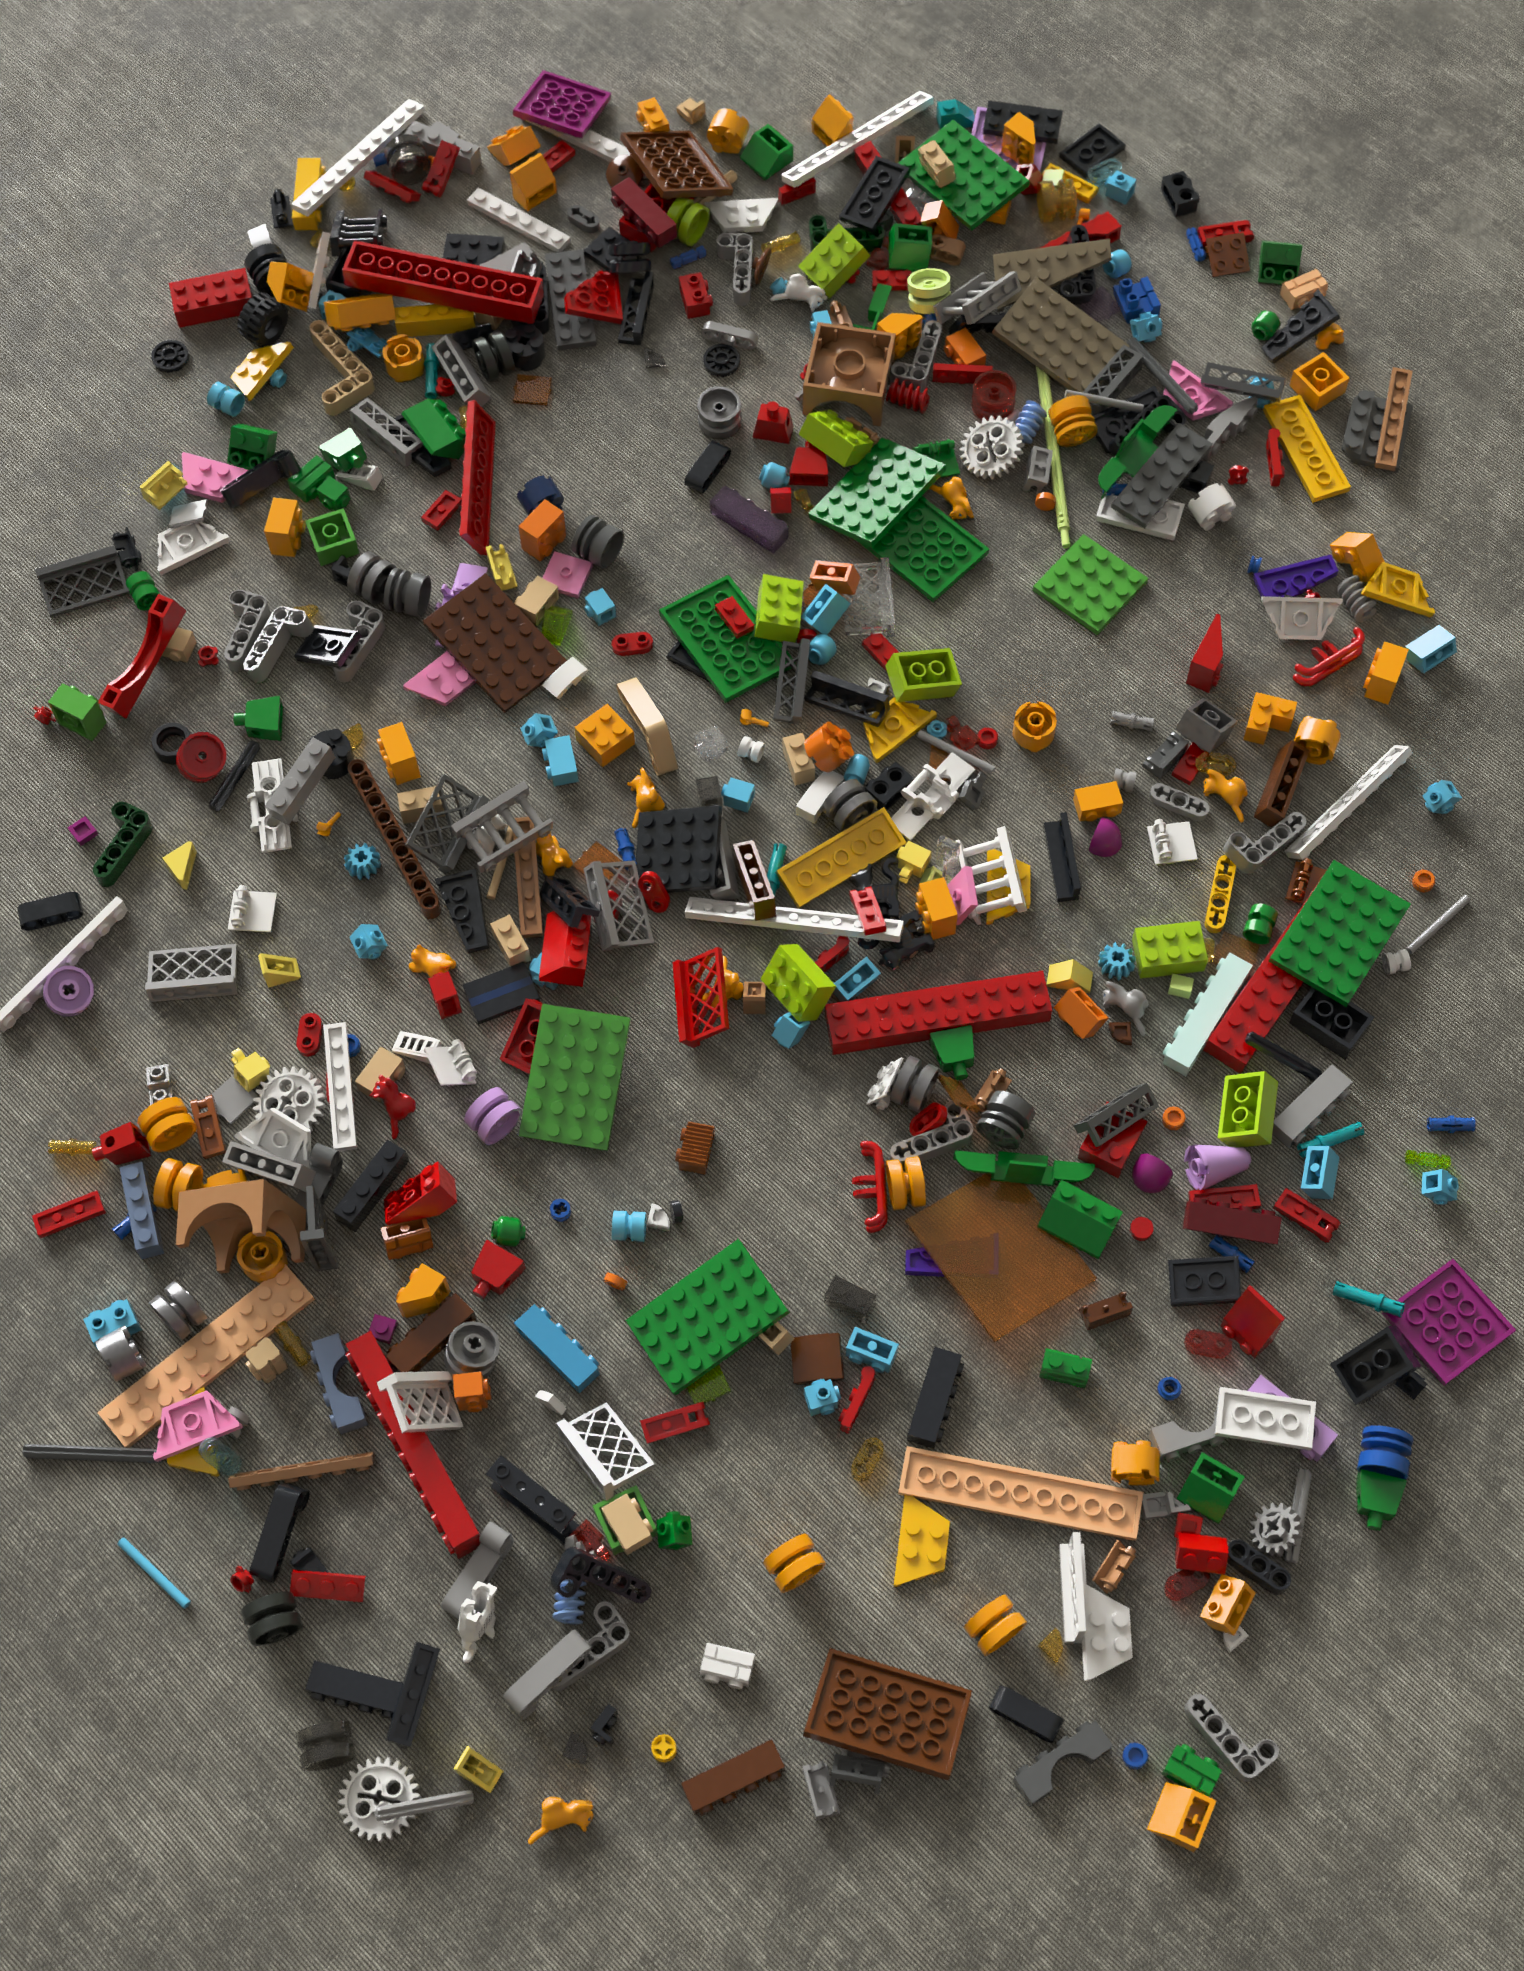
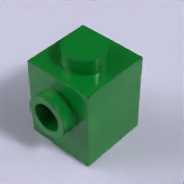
M330 476L316 489L319 501L327 509L340 510L346 507L351 500L348 487Z

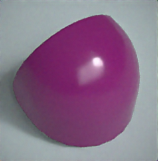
M1102 817L1091 840L1089 852L1100 857H1110L1121 849L1122 836L1118 826L1113 821Z
M1146 1153L1140 1154L1132 1169L1134 1184L1146 1193L1161 1192L1169 1185L1173 1177L1171 1168L1165 1162Z

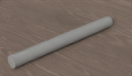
M1066 390L1065 398L1082 395L1086 396L1090 403L1142 412L1144 407L1143 404L1072 390Z
M922 730L917 735V738L950 754L953 752L964 761L990 774H993L995 766Z
M1467 895L1460 898L1406 948L1408 953L1412 955L1464 908L1471 901Z

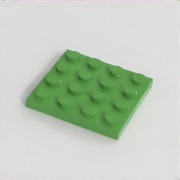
M1083 534L1033 586V591L1098 636L1147 584L1148 577Z

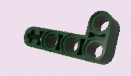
M814 215L809 219L811 252L833 230L827 229L826 219L821 215ZM877 226L874 233L859 227L845 228L868 253L880 252L884 249L885 230L882 227Z
M121 801L113 805L111 812L121 829L93 866V873L102 887H110L115 884L153 830L147 813L127 802Z

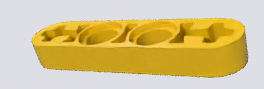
M1226 855L1221 856L1216 864L1204 922L1206 930L1211 933H1219L1223 930L1236 871V865ZM1224 863L1229 864L1227 874H1223ZM1220 880L1226 881L1228 887L1221 889L1217 886V882ZM1220 899L1224 902L1225 906L1218 908L1214 906L1213 901ZM1214 914H1219L1217 926L1212 925Z

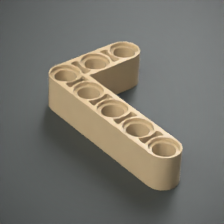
M313 321L310 324L313 343L345 377L344 380L322 394L325 412L328 415L336 416L372 394L375 386L371 372L347 348L335 332L324 321Z
M635 677L616 684L622 702L645 736L656 775L661 776L677 770L678 766L667 724L639 680Z

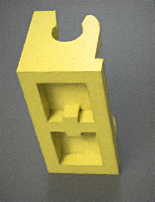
M167 461L140 486L143 498L160 510L188 483L181 477L183 473Z
M500 544V550L494 551L491 545L486 546L487 558L495 583L502 591L516 588V579L504 546Z

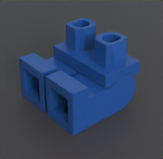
M1148 276L1141 278L1140 282L1135 284L1132 283L1131 278L1120 280L1119 285L1113 286L1114 297L1126 323L1130 324V320L1139 318V314L1151 312V314L1158 315L1159 317L1161 304Z

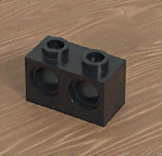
M1181 171L1163 176L1161 192L1175 218L1196 212L1200 197L1198 192H1195L1192 187V181L1187 177L1186 173Z
M895 762L891 766H886L876 779H871L865 786V792H868L877 801L876 808L878 810L884 807L887 811L903 797L901 790L907 788L914 780V777Z

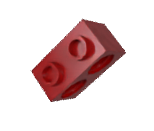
M449 971L445 973L440 972L428 978L441 1020L462 1013L458 994Z

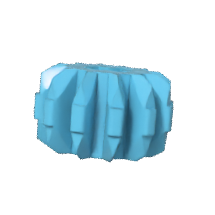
M364 843L362 847L356 844V849L348 848L349 854L344 855L346 862L344 866L349 871L350 876L354 877L357 875V878L361 880L363 876L369 879L371 873L377 875V868H381V862L379 861L381 857L376 852L374 846L368 848V845Z
M1116 942L1113 943L1112 947L1106 945L1104 951H1101L1099 954L1098 966L1102 967V974L1109 973V979L1116 976L1119 981L1122 976L1127 978L1130 972L1134 971L1136 957L1132 955V948L1125 950V943L1121 947H1118Z

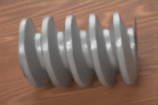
M1354 575L1341 582L1337 587V592L1342 597L1343 602L1346 603V607L1350 609V613L1354 616L1355 621L1363 622L1376 613L1377 610L1373 609L1376 602L1374 600L1370 601L1372 599L1370 597L1361 595L1364 584L1361 581L1358 582L1360 579L1358 575Z

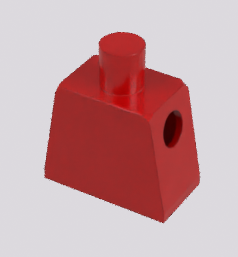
M775 401L761 404L753 438L790 444L794 426L789 409L780 407Z
M806 441L805 447L796 448L790 468V485L828 487L826 454Z
M129 1122L101 1134V1146L93 1148L92 1154L95 1161L107 1158L114 1165H120L150 1157L151 1151L146 1139L147 1136L132 1122Z
M486 1240L471 1272L473 1279L478 1282L472 1291L473 1294L481 1299H484L490 1290L499 1295L503 1294L525 1270L524 1261L491 1241Z

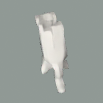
M477 1581L472 1588L471 1595L473 1599L466 1598L461 1605L457 1629L461 1636L462 1647L465 1650L463 1656L464 1663H469L473 1659L477 1647L475 1641L479 1640L483 1633L492 1639L495 1636L493 1628L496 1619L494 1615V1596L497 1587L489 1583L484 1584Z

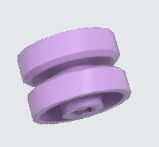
M62 966L55 969L47 977L43 987V998L47 1007L55 1014L63 1017H72L82 1013L89 1006L94 995V985L90 976L83 969L75 966ZM66 988H70L73 992L68 994V996L64 994Z
M495 1087L486 1091L474 1101L465 1114L464 1122L472 1131H478V1137L485 1144L491 1145L500 1141L512 1131L521 1118L522 1109L514 1101H509L508 1095L501 1088Z

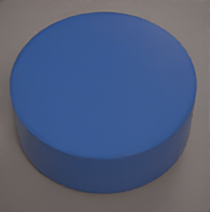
M348 1034L349 1056L351 1058L360 1052L361 1045L355 1035Z
M1131 1743L1125 1747L1122 1759L1128 1768L1138 1770L1146 1764L1148 1752L1143 1745Z

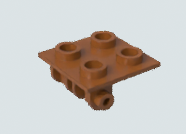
M1244 232L1206 238L1207 246L1205 247V253L1209 254L1212 277L1250 271Z
M1304 858L1301 862L1296 861L1285 899L1304 904L1327 870L1314 867L1312 860L1309 858Z

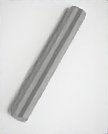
M1300 1469L1297 1473L1292 1509L1301 1517L1299 1522L1304 1526L1312 1474L1308 1470ZM1303 1529L1298 1530V1532L1303 1534ZM1302 1538L1295 1540L1299 1544L1298 1547L1290 1546L1291 1553L1285 1550L1284 1560L1292 1564L1298 1562Z
M472 1790L380 1806L375 1808V1816L377 1821L468 1805L474 1803V1795Z

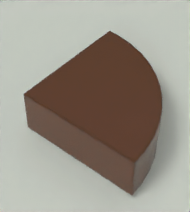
M1131 1022L1108 1023L1109 1032L1116 1041L1124 1045H1132Z

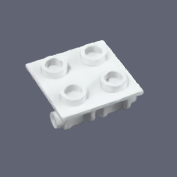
M1157 819L1154 821L1155 824L1153 826H1147L1155 865L1198 859L1189 821L1166 824L1162 819Z
M240 885L233 893L228 930L271 932L277 893L248 891L247 886Z
M460 1039L452 1041L451 1047L424 1048L441 1086L476 1084L477 1071L472 1064L471 1058H469V1053L466 1052L464 1042L460 1041Z
M901 1057L894 1062L891 1061L889 1065L881 1067L877 1074L879 1079L876 1085H873L868 1092V1097L870 1098L866 1105L876 1103V1107L880 1110H884L889 1106L891 1092L900 1073L899 1067L904 1058Z

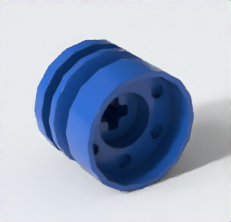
M1388 1426L1365 1427L1362 1431L1363 1439L1360 1444L1365 1451H1361L1359 1454L1358 1472L1363 1469L1407 1480L1410 1461L1405 1457L1412 1454L1413 1436L1403 1430Z

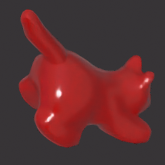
M380 1074L378 1077L380 1081L375 1083V1087L369 1096L383 1100L387 1114L391 1118L392 1139L395 1140L399 1133L398 1122L416 1110V1102L409 1095L399 1092L398 1085L389 1077L385 1078Z

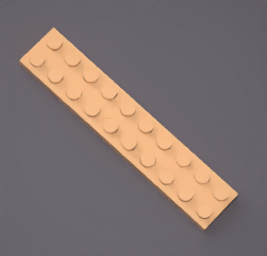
M285 1264L283 1270L276 1277L259 1284L101 1409L98 1414L124 1447L130 1448L161 1423V1414L164 1407L187 1399L200 1388L208 1386L243 1358L249 1349L257 1346V1343L265 1337L268 1338L315 1300L314 1297Z
M909 1446L906 1448L898 1495H909L918 1499L1133 1541L1137 1539L1143 1492Z

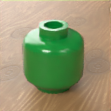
M1260 312L1251 325L1253 335L1259 340H1269L1279 330L1281 325L1280 319L1274 312Z
M500 1216L497 1221L492 1223L491 1239H494L498 1246L516 1247L520 1240L525 1239L526 1227L522 1226L521 1220L517 1217Z

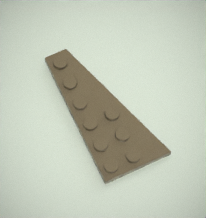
M1110 239L993 254L995 281H998L1009 272H1017L1022 289L997 307L998 312L1014 304L1035 278H1038L1052 288L1061 284L1066 279L1078 276L1079 273L1092 270L1111 261Z

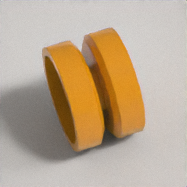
M178 1097L165 1098L150 1105L140 1114L137 1121L143 1134L147 1136L146 1139L155 1152H166L181 1146L195 1134L197 1129L191 1115L187 1114L188 1110L182 1099Z
M918 1156L906 1158L904 1163L905 1173L898 1159L886 1161L887 1185L893 1211L906 1208L907 1194L910 1204L914 1208L926 1205L925 1179Z
M167 1158L156 1178L153 1193L155 1206L164 1209H170L173 1206L174 1210L178 1212L179 1192L201 1189L200 1184L203 1182L202 1167L192 1163H187L184 1166L180 1160Z
M801 1534L790 1539L771 1552L763 1561V1565L769 1574H778L775 1578V1584L781 1593H786L804 1584L826 1565L819 1552H811L814 1543L808 1534Z
M1006 1594L984 1606L964 1625V1630L970 1638H978L983 1635L979 1639L977 1647L984 1656H988L1002 1647L1027 1624V1621L1020 1612L1008 1615L1012 1610L1013 1603Z

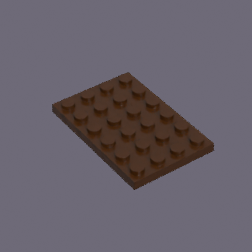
M690 130L621 132V142L662 198L688 199L690 197L732 196L734 188Z
M487 573L483 574L425 618L422 623L504 713L542 685L567 661Z
M829 1648L803 1737L949 1781L972 1690Z

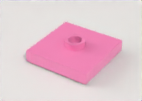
M554 551L542 578L557 585L560 594L579 599L593 563Z
M964 866L947 885L958 914L957 925H960L978 906L973 871L970 866Z

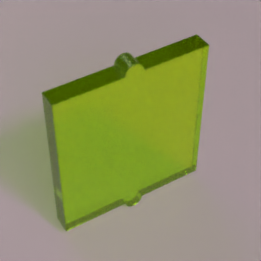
M719 1365L687 1387L694 1404L699 1402L706 1403L708 1401L714 1402L715 1398L731 1392Z

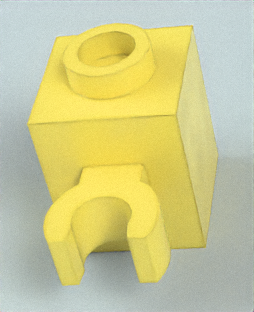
M910 841L907 842L905 847L901 846L896 856L899 862L898 868L902 869L899 874V881L907 884L912 874L921 878L931 861V851Z
M239 1048L231 1053L233 1056L231 1061L234 1063V1078L247 1092L260 1085L261 1081L267 1080L270 1064L264 1057H260L256 1052L245 1057Z

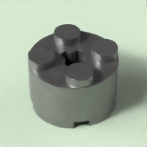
M125 1325L95 1341L103 1360L109 1367L108 1369L116 1382L147 1366Z

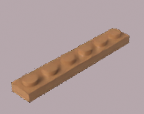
M1392 368L1375 468L1395 471L1413 372L1411 370Z
M529 817L514 818L524 833L534 828V824ZM513 832V840H516L517 837ZM534 840L515 852L520 931L523 938L543 937L536 842Z
M374 1451L231 1474L228 1478L229 1487H236L237 1490H246L251 1488L253 1484L260 1483L261 1487L274 1485L277 1480H284L285 1483L298 1481V1477L308 1476V1479L322 1477V1473L332 1472V1475L346 1473V1469L355 1468L356 1471H364L370 1469V1465L374 1464Z

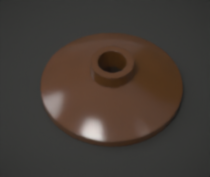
M631 155L618 156L607 167L606 178L611 187H614L628 177L637 185L641 182L643 171Z
M770 247L762 253L760 258L755 257L751 268L755 269L754 280L757 286L760 284L766 271L772 250Z

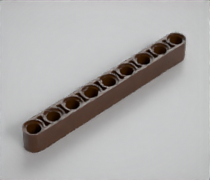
M361 759L352 760L348 764L351 782L425 918H437L441 913L437 894L413 850L405 846L407 839L366 763ZM392 837H398L395 840H390ZM403 853L407 854V855H405V856H403V857H400V856H399V855H401V854H403ZM411 870H416L414 873H408ZM420 887H425L423 890H417ZM429 904H434V906L430 908L426 907Z

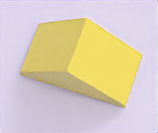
M189 841L163 857L167 869L182 889L185 890L188 889L197 853L193 842Z
M262 953L258 955L268 988L301 978L296 958Z
M1074 959L1052 964L1049 966L1047 987L1064 990L1080 987L1085 993L1090 994L1093 972Z
M468 1746L454 1767L458 1775L491 1793L503 1773L502 1769Z

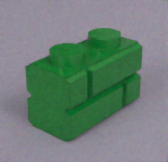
M316 455L287 481L291 492L307 503L310 499H315L318 496L316 489L329 476L335 479V474L332 466Z
M1046 1348L1039 1377L1086 1388L1092 1359L1080 1358L1077 1355Z
M1176 1745L1161 1775L1182 1787L1193 1789L1209 1797L1222 1772L1218 1768L1219 1764L1211 1758L1205 1757L1202 1759L1195 1755L1196 1751L1188 1745Z

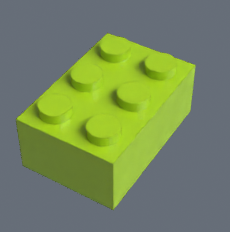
M838 223L798 267L816 286L825 291L827 297L831 298L870 257V254Z
M833 410L809 413L799 432L801 437L843 467L859 463L869 453L874 443L868 438L869 436L866 433L853 428L852 423L839 418L838 414Z
M763 574L758 591L754 637L781 642H796L800 630L804 581Z
M951 648L893 653L885 666L896 702L954 697L962 685Z
M1200 921L1134 929L1132 944L1139 979L1172 975V973L1185 974L1205 971L1208 957Z
M798 944L779 945L761 977V981L798 1022L817 1020L836 988V985Z
M1266 1071L1225 1076L1218 1139L1229 1147L1271 1144L1278 1081Z

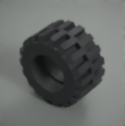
M266 293L256 294L252 299L248 300L240 312L237 328L240 335L260 348L273 345L281 337L287 326L289 318L288 309L284 304L277 302L276 299Z

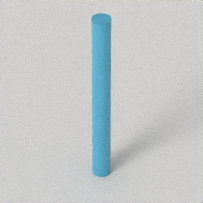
M125 1537L119 1540L117 1545L183 1609L191 1603Z

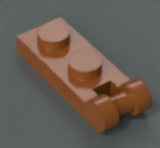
M208 1095L205 1096V1099L199 1101L198 1099L191 1100V1109L197 1126L196 1130L203 1158L208 1159L225 1154L226 1147L214 1096ZM208 1108L207 1112L201 1113V1109Z

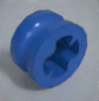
M1252 555L1247 571L1248 574L1251 572L1258 573L1262 561L1261 557L1256 559Z
M556 1199L550 1205L552 1218L558 1222L569 1219L571 1208L568 1201ZM561 1206H564L566 1212H561L560 1215L557 1214L555 1209H560Z

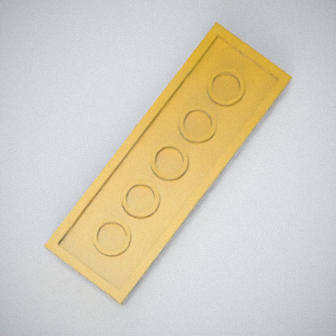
M1301 395L1280 400V403L1274 402L1264 405L1263 412L1271 427L1280 431L1279 442L1312 503L1349 492L1351 486Z
M883 807L781 867L775 873L799 909L851 878V875L857 873L860 869H866L868 864L873 865L901 848V846L903 847L907 842Z

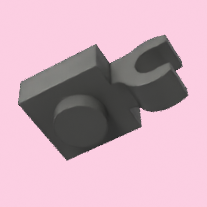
M979 771L978 776L973 773L965 781L959 795V799L971 810L979 808L985 793L981 787L986 780V775Z

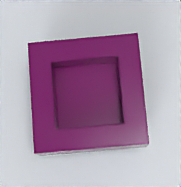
M86 816L67 827L80 846L99 835Z
M375 1314L369 1331L373 1333L377 1341L390 1344L398 1322L395 1319Z

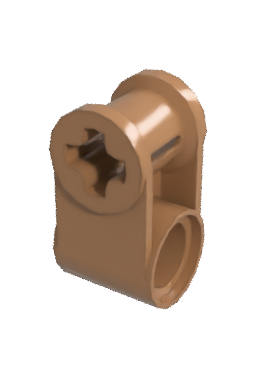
M934 234L932 235L930 259L957 266L961 263L966 245L961 240Z

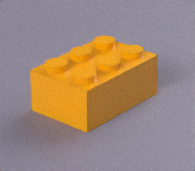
M378 293L324 302L327 325L334 327L335 330L350 331L353 330V327L368 328L371 327V324L386 325L390 324L389 320L396 319L392 295Z

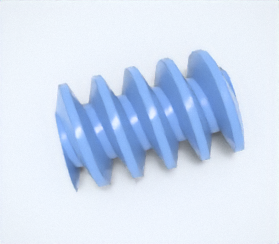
M1032 400L1026 401V405L1023 406L1022 411L1015 420L1016 427L1018 426L1021 431L1020 433L1024 437L1021 440L1024 444H1031L1033 442L1031 437H1035V431L1040 429L1038 424H1043L1042 418L1047 417L1046 411Z
M569 1579L562 1581L560 1587L566 1586ZM582 1581L580 1587L586 1586L587 1583ZM578 1589L575 1595L568 1598L562 1597L557 1592L554 1598L559 1602H556L553 1606L557 1610L553 1614V1619L565 1624H582L583 1621L578 1620L577 1616L584 1615V1611L577 1608L578 1606L585 1605V1602L579 1600L578 1597L586 1595V1592Z

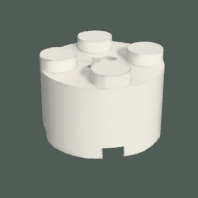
M1218 483L1201 490L1198 493L1200 497L1196 500L1192 498L1188 503L1189 510L1205 531L1213 528L1215 523L1220 520L1222 522L1229 520L1232 517L1231 512L1236 507L1234 500L1224 485L1221 484L1219 486Z

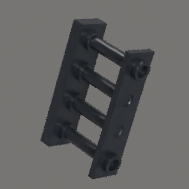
M378 209L377 218L355 219L345 217L344 210L336 211L330 235L332 257L340 256L341 250L344 247H352L354 241L383 246L384 227H387V216L383 215V209Z
M502 1455L486 1472V1476L494 1481L490 1486L492 1490L564 1546L565 1538L575 1534L580 1528V1525L573 1520L576 1513Z

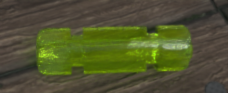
M1407 1150L1405 1162L1410 1164L1417 1162L1418 1165L1430 1167L1438 1165L1439 1168L1448 1169L1451 1164V1157L1448 1155H1441L1440 1157L1435 1153L1421 1151L1417 1153L1414 1150Z

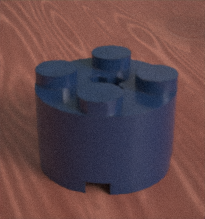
M542 475L531 479L524 485L525 489L523 492L519 490L517 494V500L528 516L544 499L560 510L563 509L561 505L563 504L564 496L550 476L545 478Z

